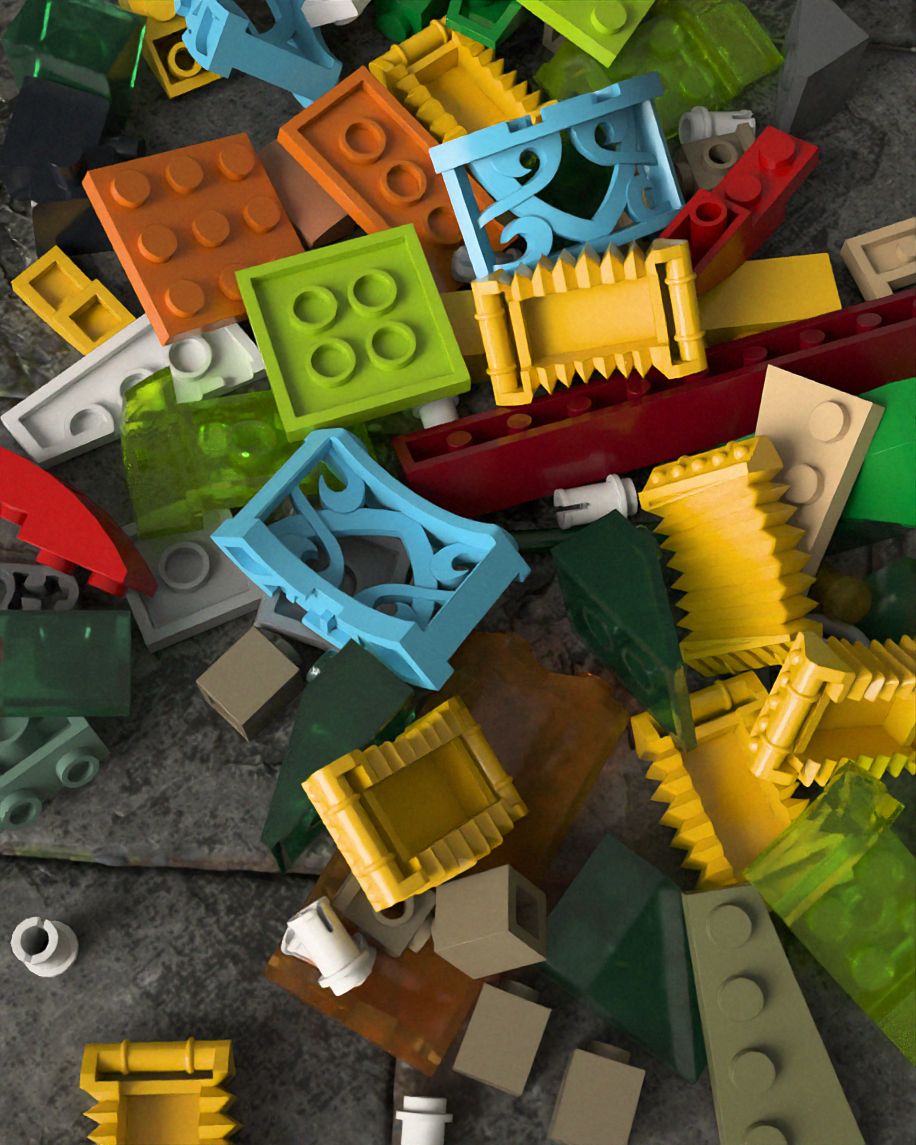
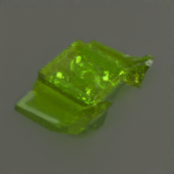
M658 0L655 8L650 11L653 19L636 28L609 68L567 39L559 46L555 55L547 63L544 62L532 77L539 88L543 89L552 100L561 102L588 92H596L624 80L658 71L665 95L654 98L665 139L668 140L679 134V122L683 113L691 112L696 106H704L709 112L725 110L728 108L732 98L740 95L746 85L780 68L785 60L752 13L739 0ZM597 125L594 135L597 144L606 150L616 151V143L603 145L606 141V131L601 125Z
M169 365L143 379L124 393L120 419L121 446L125 477L139 540L204 530L203 513L247 505L305 443L304 439L289 443L272 389L177 404L172 372ZM361 422L344 427L346 431L356 435L365 444L369 451V456L378 463L365 423ZM319 461L298 484L303 495L319 493L318 483L322 475L325 484L332 491L342 492L347 488L322 461Z
M849 759L835 772L831 781L808 808L741 874L770 905L769 908L852 1001L864 1011L916 1068V858L889 828L905 806L888 792L885 783Z

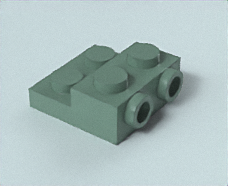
M32 646L0 668V833H2L7 828L17 830L32 824L42 812V803L65 786L76 788L91 781L99 770V761L110 754L105 744Z

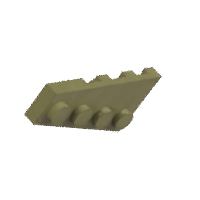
M747 881L681 892L720 1144L866 1145L757 885Z

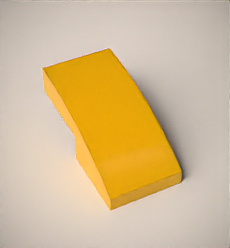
M57 245L11 281L13 291L49 326L85 356L137 320L97 278L91 281Z

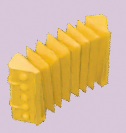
M446 15L439 20H432L428 27L399 45L393 44L388 52L368 65L370 72L439 144L529 114L533 125L541 123L543 120L539 109L558 103L557 100H552L540 104L541 89L527 95V80L516 85L517 70L504 74L505 59L502 58L495 61L496 50L447 27ZM566 130L559 131L562 146L570 141ZM523 150L519 157V162L525 169H528L539 160L538 156L531 150ZM464 165L466 172L485 190L468 166Z
M655 239L645 254L635 240H633L625 257L611 241L602 259L587 242L577 260L563 248L555 265L542 253L534 272L520 261L514 278L504 269H498L493 273L472 280L471 287L477 311L475 319L479 320L488 363L486 373L491 377L496 405L529 404L540 384L552 395L557 379L569 388L576 371L587 385L595 368L607 380L616 367L627 379L633 367L637 369L643 379L652 365L668 379L680 378L707 369L708 364L703 339L706 332L701 327L694 282L697 275L692 270L688 240Z
M759 435L740 442L731 440L726 446L693 456L683 455L677 461L653 468L643 491L638 493L641 509L664 518L653 533L669 536L659 547L676 552L666 566L683 572V575L671 588L688 592L675 604V606L690 612L676 625L692 630L676 646L679 662L687 663L704 677L729 673L739 675L743 671L751 670L752 668L768 667L769 665L780 664L783 666L799 631H814L823 640V624L804 617L819 603L801 595L802 592L817 580L815 577L800 572L812 555L793 549L807 531L785 524L799 507L777 502L791 485L770 482L783 468V464L767 435Z
M799 631L746 741L750 750L751 772L760 779L787 786H793L798 778L806 787H809L813 780L823 787L829 778L838 787H842L848 776L857 785L862 784L866 775L873 782L877 783L885 769L896 778L899 776L903 766L912 775H915L916 635L914 640L904 634L898 645L889 638L885 640L884 645L873 639L867 649L857 640L852 646L844 638L839 641L835 636H830L825 643L814 631Z
M749 670L724 681L715 680L714 685L671 702L662 701L660 706L635 715L630 720L636 745L635 750L639 759L653 762L644 778L662 781L650 800L670 803L658 824L677 828L669 846L688 850L680 868L701 870L694 889L750 881L757 885L769 913L780 906L791 904L799 898L802 899L812 894L820 895L822 890L833 886V884L850 879L852 871L839 836L815 832L823 816L804 815L810 799L791 798L801 782L795 781L793 786H787L760 779L751 772L750 750L746 741L769 693L752 670Z
M459 695L450 698L404 728L405 731L398 735L393 743L386 741L379 747L372 745L363 752L355 749L318 770L301 784L376 912L389 908L415 894L419 895L471 868L477 863V860L488 855L493 848L503 843L502 836L513 830V822L529 812L512 783L513 777L508 776L482 734L480 730L482 728L481 724H476Z
M190 1037L187 1041L131 1042L127 1038L123 1042L87 1043L83 1054L79 1088L87 1091L99 1103L83 1114L100 1123L87 1138L99 1145H236L228 1138L244 1125L227 1115L226 1112L240 1098L223 1088L236 1077L232 1040H195L194 1037Z

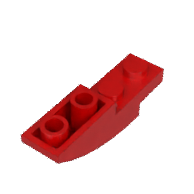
M768 125L713 191L709 192L700 188L657 239L688 240L692 270L697 275L694 280L697 298L716 287L734 273L785 220L786 202L818 165L819 147Z
M0 446V517L21 526L17 536L18 539L41 549L35 561L69 576H73L77 565L92 571L87 582L88 584L122 599L125 598L129 588L153 598L158 585L145 559L128 535L105 510L85 493L65 480Z

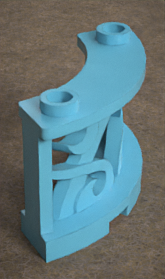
M174 0L175 13L185 17L188 28L182 35L183 42L191 56L206 70L228 79L233 67L292 92L304 108H307L339 84V75L343 63L327 47L320 26L310 27L301 10L305 0H266L275 18V24L269 31L262 34L258 33L248 16L233 0Z
M658 71L624 80L596 92H588L539 109L543 120L541 123L533 125L529 114L509 122L504 121L428 149L436 174L442 172L477 278L493 273L498 269H504L514 278L520 261L534 272L542 253L555 265L562 250L549 254L552 247L553 234L568 240L581 242L565 248L576 260L587 242L599 254L607 250L611 241L618 247L648 235L649 241L652 243L653 240L660 236L686 204L654 102V98L665 95ZM597 125H601L606 131V141L603 145L616 143V151L606 150L597 144L594 136ZM566 130L576 150L591 162L604 166H614L610 186L605 198L591 220L578 218L562 212L534 196L552 180L559 167L562 152L559 131ZM523 150H531L538 156L540 166L535 175L524 185H521L516 178L524 176L531 169L522 167L519 157ZM464 165L468 166L485 190L497 200L481 212L479 211ZM635 165L637 166L639 172L638 176H634ZM643 190L645 192L649 208H647L643 203ZM509 210L520 218L514 219L503 229L500 236V244L509 242L515 235H520L527 242V250L519 259L508 264L497 265L484 225ZM623 211L634 221L612 231Z
M344 428L312 430L304 439L305 443L234 518H227L210 537L267 595L272 598L281 589L289 601L293 604L294 602L298 603L308 611L303 617L302 623L345 653L353 645L365 649L377 658L375 666L380 672L422 688L439 691L455 671L447 662L448 659L512 581L524 582L531 573V569L518 553L519 546L516 540L503 528L495 524H487L460 517L420 497L376 463L369 456V451L365 444L356 435L346 431ZM321 461L347 488L342 492H334L327 487L321 475L318 484L320 503L323 510L315 511L301 492L298 484ZM289 496L297 515L284 518L266 526L263 522ZM374 535L400 538L411 562L414 586L407 584H382L365 589L354 597L342 592L345 579L344 558L335 537ZM313 542H317L330 562L329 567L322 572H314L304 563L309 559L319 560L318 549ZM460 564L472 569V572L469 574V570L455 571L453 568ZM437 588H439V589H447V590H448V589L457 588V590H456V591H444V590H437ZM395 603L396 614L389 616L377 611L376 608L383 604ZM439 610L438 613L433 617L434 611Z

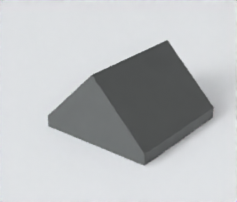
M797 0L778 58L773 128L799 139L841 111L870 38L832 0Z

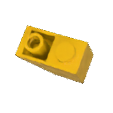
M118 0L140 52L169 99L222 78V76L210 72L198 64L189 53L182 39V35L188 29L186 19L175 13L174 0Z

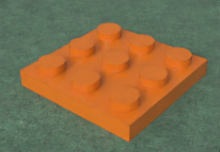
M246 132L87 171L82 181V185L162 347L249 319L237 284L235 271L305 252Z

